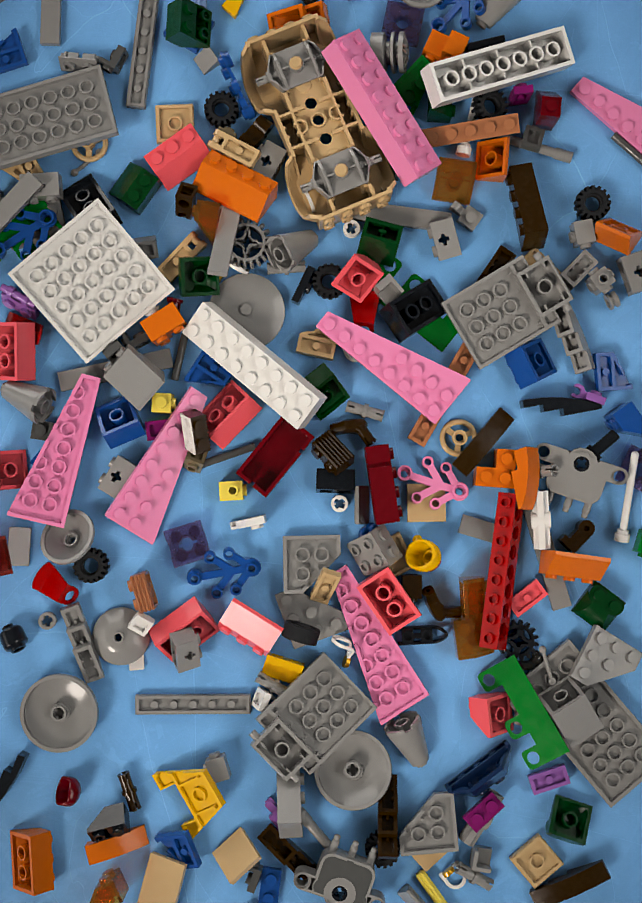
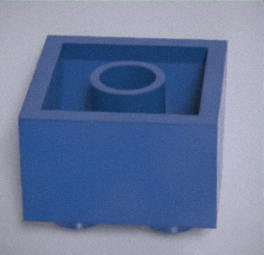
M541 338L504 355L506 363L510 367L520 389L557 372Z
M124 396L94 408L102 435L110 449L146 435L137 409Z
M632 401L619 405L604 416L606 420L604 423L610 431L614 430L616 433L642 437V415Z

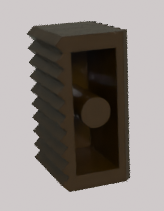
M196 409L180 413L185 450L193 455L212 449L210 448L211 444H209V433H207L209 431L207 429V419L205 418L207 415Z
M330 430L312 441V455L317 460H322L325 469L329 473L332 472L337 476L354 463V455Z

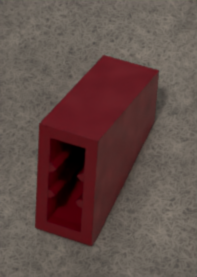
M536 90L533 125L549 131L553 129L561 115L562 97L556 92Z

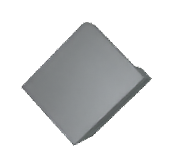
M390 273L372 289L385 305L398 298L404 292L403 288Z
M475 844L471 848L469 864L473 871L491 873V847Z

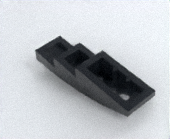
M563 397L535 398L519 401L520 409L539 405L541 413L559 409L560 416L602 409V404Z
M21 751L16 758L14 766H8L3 770L0 778V801L15 783L30 753Z

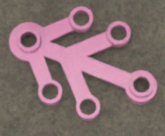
M430 456L424 457L421 464L428 470L432 478L413 473L412 469L407 465H402L397 470V478L402 482L411 480L430 486L421 492H414L412 494L411 501L414 504L421 503L424 498L440 490L449 492L440 498L430 500L429 507L432 510H438L442 504L452 499L463 501L469 494L467 485L463 482H458L452 471V465L449 462L441 464L440 472L446 474L450 484L443 482L433 464L434 460ZM424 460H430L431 465H426ZM443 465H447L449 471H444ZM405 471L407 477H402L401 472ZM456 489H460L462 494H456ZM414 495H418L420 501H415ZM432 501H437L438 507H434Z

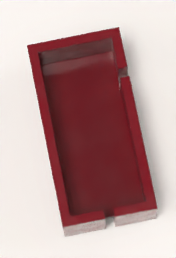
M280 417L236 474L248 484L255 482L252 487L264 497H267L300 457V449L305 451L315 437L304 428L297 430L283 417Z
M389 444L365 447L364 453L375 524L400 522L399 517H403L401 505H397V498L400 497L399 487L394 484V478H397L396 467L391 465V459H394L393 448H389Z

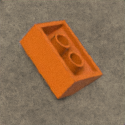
M541 550L538 573L545 574V578L557 579V576H563V580L575 582V578H579L581 583L593 584V580L601 581L611 563V558L555 550Z
M43 828L10 830L13 889L32 896L54 890L55 876L53 873L54 857L52 854L53 838L51 831Z

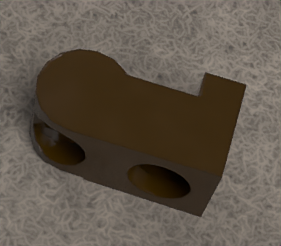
M261 114L245 133L243 132L239 140L258 149L267 138L274 124Z
M181 181L175 195L176 216L189 220L192 219L195 211L198 186Z
M580 520L568 536L562 534L557 540L570 553H575L593 535L595 525L589 520Z

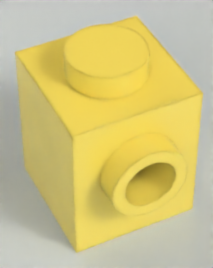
M155 393L152 397L151 412L172 414L177 406V399L174 398L172 393Z
M243 481L219 482L220 501L244 500V496H247V484H243Z

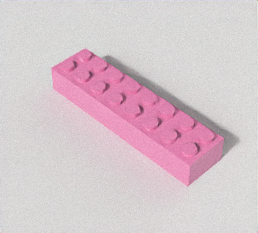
M357 29L333 40L321 53L403 186L410 185L441 165L442 162L361 30Z

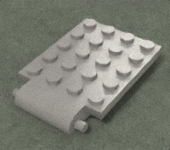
M540 251L535 253L533 257L536 262L529 266L522 254L441 303L479 370L562 322L555 311L562 306L565 312L572 309L569 301L574 298L549 255L543 258Z
M322 652L302 674L255 718L264 730L259 734L254 729L249 734L253 739L250 745L285 782L291 778L296 783L301 778L296 773L301 767L311 775L377 707Z

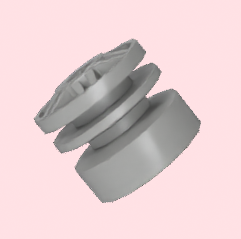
M396 31L391 32L390 41H387L385 32H372L370 47L385 71L387 72V67L390 65L393 74L397 73V66H399L400 73H406L409 61V44L406 32L400 31L398 40Z

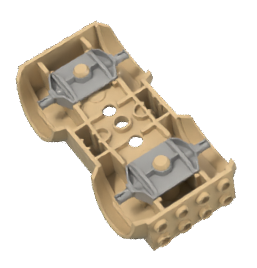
M316 13L313 15L307 14L296 22H287L281 28L270 29L259 37H250L245 42L241 52L240 68L244 88L251 105L259 114L272 116L283 145L287 150L289 158L285 163V180L289 196L296 211L303 219L316 222L319 230L324 229L327 231L334 228L335 224L341 221L342 223H347L356 215L364 216L370 213L373 208L381 209L386 207L391 200L392 190L397 182L387 158L367 126H363L356 108L321 53L336 38L327 19ZM307 99H314L317 102L316 107L313 109L307 108L305 105ZM316 116H321L324 119L321 125H316L313 122ZM323 134L331 136L332 140L329 144H323L320 141V137ZM307 191L315 207V212L313 213L308 202V199L304 194Z

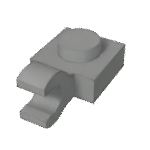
M454 201L449 208L450 211L459 216L457 222L473 232L484 216L469 204L464 209L457 201Z

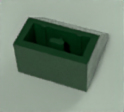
M174 0L167 6L165 40L179 47L209 48L212 12L191 0Z
M366 216L357 254H363L380 265L393 267L404 226Z

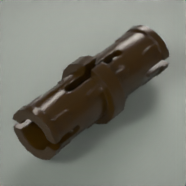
M124 771L119 773L117 777L123 790L121 792L122 796L127 801L129 812L137 811L136 808H141L136 794L137 788L133 785L130 772Z

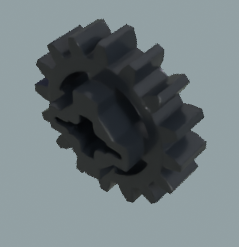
M514 619L511 620L508 632L512 629L514 631L508 634L507 643L511 645V651L507 647L506 650H499L501 654L506 652L505 658L515 655L516 659L519 657L522 662L524 661V656L529 659L531 658L530 652L536 653L533 647L539 646V644L534 639L539 638V636L533 634L536 630L534 627L529 629L530 623L526 622L523 625V620L519 619L518 623ZM524 629H525V630L527 631V633L529 634V638H530V639H528V638H526V637L524 636V631H523ZM518 636H519V638L522 639L523 641L517 642V645H516V643H515L514 641H512L511 639H513V640H514V639H517Z

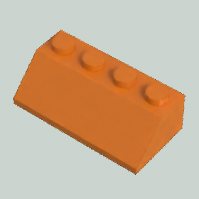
M213 149L201 162L193 185L198 186L199 194L256 223L260 221L277 198L278 182Z

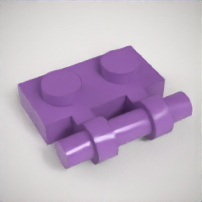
M3 283L0 291H2L1 298L4 306L20 312L25 318H31L36 321L39 316V309L26 295L17 291V288Z

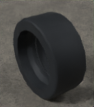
M294 620L285 621L281 634L283 637L305 645H317L320 635L318 628Z

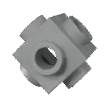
M605 266L601 269L598 267L594 268L588 273L590 277L585 280L587 288L595 296L601 292L605 295L614 288L612 284L616 282L613 271Z

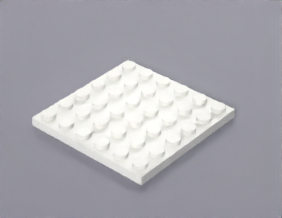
M98 198L8 273L11 279L86 364L103 351L110 342L116 340L175 290Z

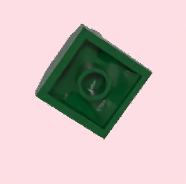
M211 256L179 257L178 277L181 297L220 295L219 276L207 274Z
M593 580V584L588 586L571 611L591 626L598 625L606 630L615 617L622 613L626 603L606 587Z
M556 794L549 820L545 825L546 834L571 844L586 845L593 806Z

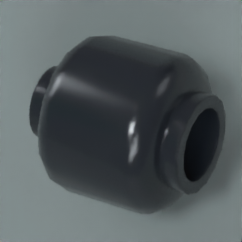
M11 623L2 628L0 642L6 652L14 654L26 647L25 644L28 638L20 625H13Z

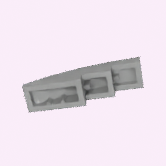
M586 249L560 274L569 291L599 263Z
M562 306L555 311L562 322L554 327L557 337L562 339L566 356L571 358L575 374L595 369L590 349L573 309L565 312Z
M77 602L62 607L60 612L67 627L66 632L73 646V654L86 684L104 678L105 675L99 655L95 650L92 635L80 603Z

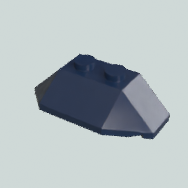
M504 740L446 783L445 788L448 793L471 797L482 796L489 791V787L494 783L499 784L505 779V775H507L511 746L508 741Z

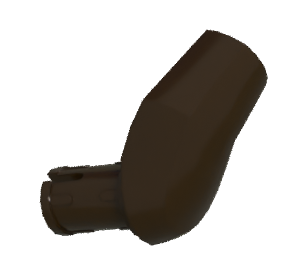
M346 419L330 424V431L335 436L347 433L358 434L366 447L371 446L377 440L368 430V423L363 419Z
M431 585L422 589L425 604L437 621H443L445 618H461V606H444Z

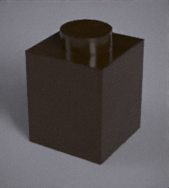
M401 574L402 587L413 602H418V599H422V575Z

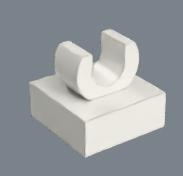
M138 610L129 622L128 628L145 637L154 625L155 619L150 615L140 613Z
M258 686L251 705L262 712L269 706V701L271 699L275 700L276 697L265 688Z

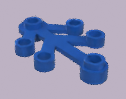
M442 0L443 3L441 5L439 3L436 5L439 10H443L447 5L454 4L443 18L436 17L432 20L430 24L431 29L444 34L447 30V24L461 9L462 19L460 20V26L465 31L471 29L473 23L470 19V0ZM476 0L473 6V10L478 16L486 12L483 0Z
M227 51L224 53L220 52V57L217 59L222 68L221 73L224 79L231 80L230 86H228L230 93L234 97L238 95L239 99L237 100L241 107L242 116L245 120H251L256 117V114L251 104H247L241 88L230 69L234 66L232 59Z
M22 209L20 212H23L24 215L22 217L16 216V219L18 221L30 219L35 222L31 225L10 222L3 232L13 230L19 231V233L4 243L0 242V249H2L0 259L5 257L7 250L25 239L23 250L20 253V258L23 261L24 254H31L34 234L40 228V239L36 242V247L39 248L41 243H45L48 239L49 229L57 223L55 212L50 209H44L40 213H35ZM46 217H51L49 222L44 221Z
M227 547L223 551V557L226 560L233 559L240 564L232 566L209 550L204 554L205 562L208 564L213 563L221 569L201 572L197 568H192L187 573V581L191 585H198L202 580L222 577L217 586H214L211 590L212 597L219 599L222 597L223 590L235 574L242 573L237 582L232 583L230 586L231 594L237 596L241 593L242 586L247 579L259 574L261 564L257 559H245L237 554L233 548ZM231 551L233 554L227 556L225 553ZM207 555H212L213 559H207ZM249 566H254L255 569H254V570H249L248 567H249ZM197 576L198 579L194 581L191 577ZM233 587H238L239 590L233 591ZM219 590L220 594L216 595L213 592Z

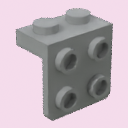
M384 524L378 525L367 534L347 543L350 553L365 576L391 566L403 557Z

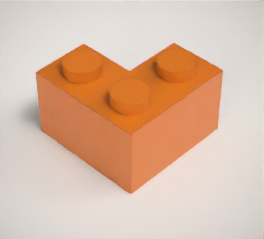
M432 29L423 48L422 55L430 63L464 54L470 37L454 30L447 36Z
M173 302L139 322L151 342L161 347L171 341L172 333L178 334L185 329L184 326L187 324Z
M494 449L493 468L476 466L473 471L472 485L514 489L511 471L516 469L515 450Z

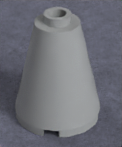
M483 0L486 12L481 16H475L476 24L484 30L486 28L490 29L521 0Z
M312 230L273 235L266 241V244L268 243V248L266 249L267 258L275 269L279 268L282 270L281 273H287L318 246V236Z
M10 380L3 383L0 388L2 398L35 424L45 422L54 409L51 405L53 400L56 401L57 396L52 388Z
M416 711L403 712L399 714L400 718L394 720V718L389 720L384 727V731L413 767L420 768L425 766L429 760L421 717Z

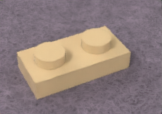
M323 567L310 593V600L328 605L341 579V572Z

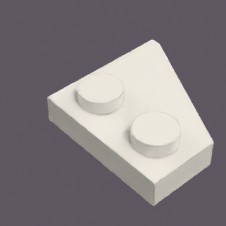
M266 514L230 522L231 530L250 526L251 530L264 527L263 523L267 522Z

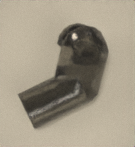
M537 650L536 653H532V658L528 661H517L523 670H533L543 662V656Z

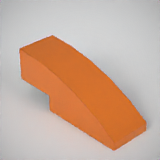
M322 0L305 6L301 3L266 14L269 30L281 28L287 22H296L307 14L313 15L316 13L326 18L330 24L327 5Z
M526 446L514 451L517 470L511 471L518 509L532 510L539 487L540 460L538 448Z
M145 824L130 828V832L119 837H109L100 842L88 841L84 847L89 865H93L148 845L149 839Z

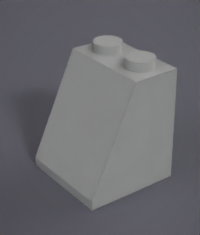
M127 344L126 347L122 346L115 355L117 357L113 362L109 361L104 366L103 377L136 409L141 411L165 383L164 371L130 344Z
M566 676L555 685L538 694L550 718L571 749L604 728L586 695L571 677Z

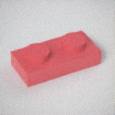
M535 578L513 595L511 610L516 617H519L546 597L548 593Z

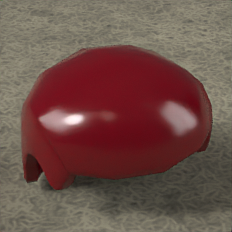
M61 777L56 789L57 805L70 807L78 801L81 794V785L76 778Z

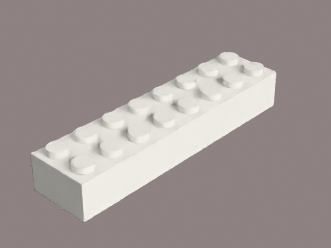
M560 26L429 63L420 73L431 107L434 109L563 71L575 64V59L565 28Z
M202 302L182 331L186 337L297 430L307 426L327 399L322 392L213 302Z

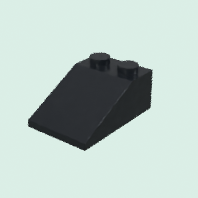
M91 173L63 190V201L74 217L98 198L120 224L123 223Z
M430 279L389 302L379 311L399 343L446 314L441 305L444 300Z

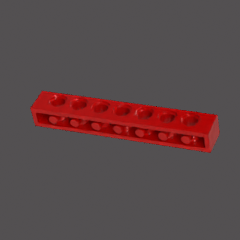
M498 493L479 647L506 650L524 511L518 509L515 493Z

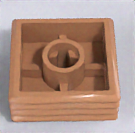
M145 570L144 572L133 574L130 576L127 584L129 591L134 592L135 599H133L135 610H139L140 613L154 610L158 606V600L149 571Z

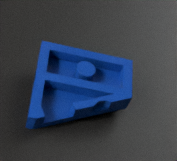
M16 28L11 30L12 33L5 40L2 39L0 41V74L29 65Z
M202 350L183 380L226 386L233 375Z
M614 352L593 354L596 391L633 389L632 383H629L626 379L625 371L619 365Z
M189 830L158 833L154 839L157 843L161 841L168 848L166 852L170 857L188 864L186 869L199 868L202 861Z

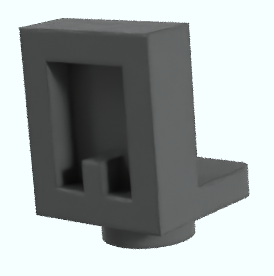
M118 45L117 49L112 51L110 61L102 57L98 61L104 71L109 74L114 72L119 75L129 54L126 48Z
M527 124L522 135L520 148L539 153L545 129Z
M143 331L134 335L133 340L124 332L122 334L123 339H121L124 347L130 344L136 350L151 342L146 332L143 333Z
M116 339L110 342L102 352L108 360L114 361L117 357L115 355L116 352L123 345Z
M47 421L43 423L38 422L39 424L33 423L30 438L46 441L55 423Z
M257 862L249 870L250 872L245 881L248 884L247 891L253 894L263 868L260 862Z

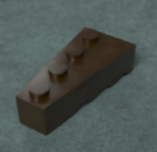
M532 162L509 166L505 183L506 186H509L510 190L509 199L513 205V215L516 221L521 252L530 251L535 248L542 249L545 246L549 229Z

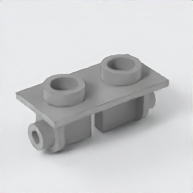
M65 51L58 58L61 71L75 72L98 65L100 63L98 61L100 56L83 53L82 58H79V53Z

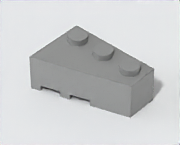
M300 769L296 773L301 778L296 783L291 778L285 782L276 772L277 824L280 839L303 837V823H306L305 810L302 811V804H305V791L301 792V785H304V773H300Z

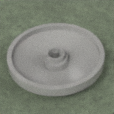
M248 273V275L237 274L231 276L220 284V295H212L210 302L217 305L264 345L270 343L283 326L285 305L282 295L271 281L260 275Z
M59 673L41 678L27 690L20 706V721L28 739L37 747L55 753L74 750L86 742L94 732L99 716L98 702L92 689L81 679L69 674Z
M355 730L314 771L315 781L323 797L332 805L349 811L363 810L376 804L388 790L392 777L391 759L386 748L379 740L366 732Z

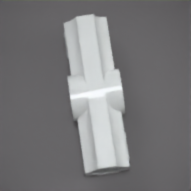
M538 490L536 501L531 511L534 549H551V512L549 511L548 490Z

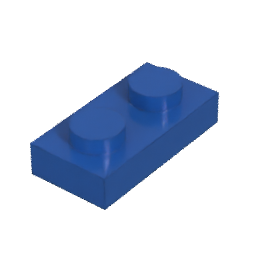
M263 866L258 903H278L282 868Z

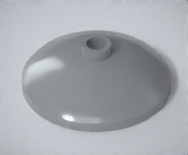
M70 509L64 528L46 524L40 541L44 556L51 562L59 565L71 564L82 558L90 549L95 536V528L91 518L80 510Z
M117 607L106 611L96 621L92 640L96 652L102 659L114 665H127L135 662L145 653L150 642L149 632L143 637L128 628L129 622L137 611L126 607ZM117 634L122 636L121 641L116 640Z

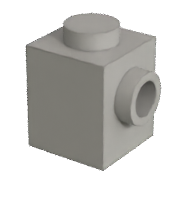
M592 218L573 222L569 226V241L573 243L574 248L580 247V250L588 249L597 241Z
M216 751L210 753L209 757L205 760V764H203V769L208 770L215 783L230 779L231 771L225 752L220 753Z

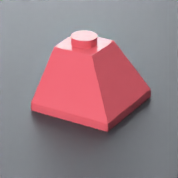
M354 254L331 285L357 302L362 303L384 275V272L379 264L363 254Z
M26 449L0 451V490L21 488L28 475Z
M506 691L483 693L468 697L470 717L487 738H493L508 732L505 722L513 718L510 698ZM513 723L510 725L511 731L514 730Z

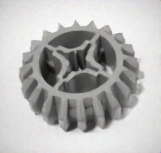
M240 218L241 224L238 225L237 233L242 230L245 231L241 238L235 239L234 246L243 250V258L232 252L230 263L233 264L237 261L235 265L237 267H240L242 263L244 270L247 269V264H250L251 269H254L253 263H257L260 267V259L264 262L267 261L264 254L266 255V249L268 248L266 241L271 237L267 236L270 231L269 229L263 230L265 227L263 223L259 226L256 222L251 224V220L248 218L247 223H244L243 218ZM251 230L257 232L263 242H258V240L251 238ZM247 236H248L249 242L252 243V244H249V245H248L247 251H246L244 244H243V245H241V244H242V243H246ZM261 248L257 255L249 258L252 250Z

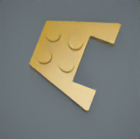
M207 769L157 771L152 775L160 791L174 784L176 785L194 816L193 819L181 825L183 830H189L192 839L226 803Z

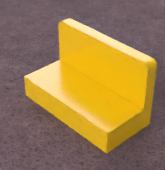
M269 652L262 672L269 677L291 684L302 674L305 663Z

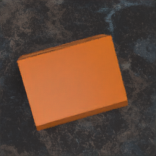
M510 137L477 142L474 180L504 182L508 170Z
M612 218L599 220L595 223L596 242L628 256L642 237V231Z

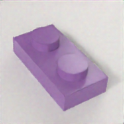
M564 763L527 775L534 795L571 784Z

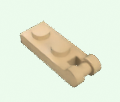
M215 129L214 137L208 141L206 146L253 169L262 154L261 151L219 129Z
M194 231L158 267V270L171 283L178 277L179 257H196L207 246V243L204 240L201 241ZM190 243L196 246L193 250L188 247Z

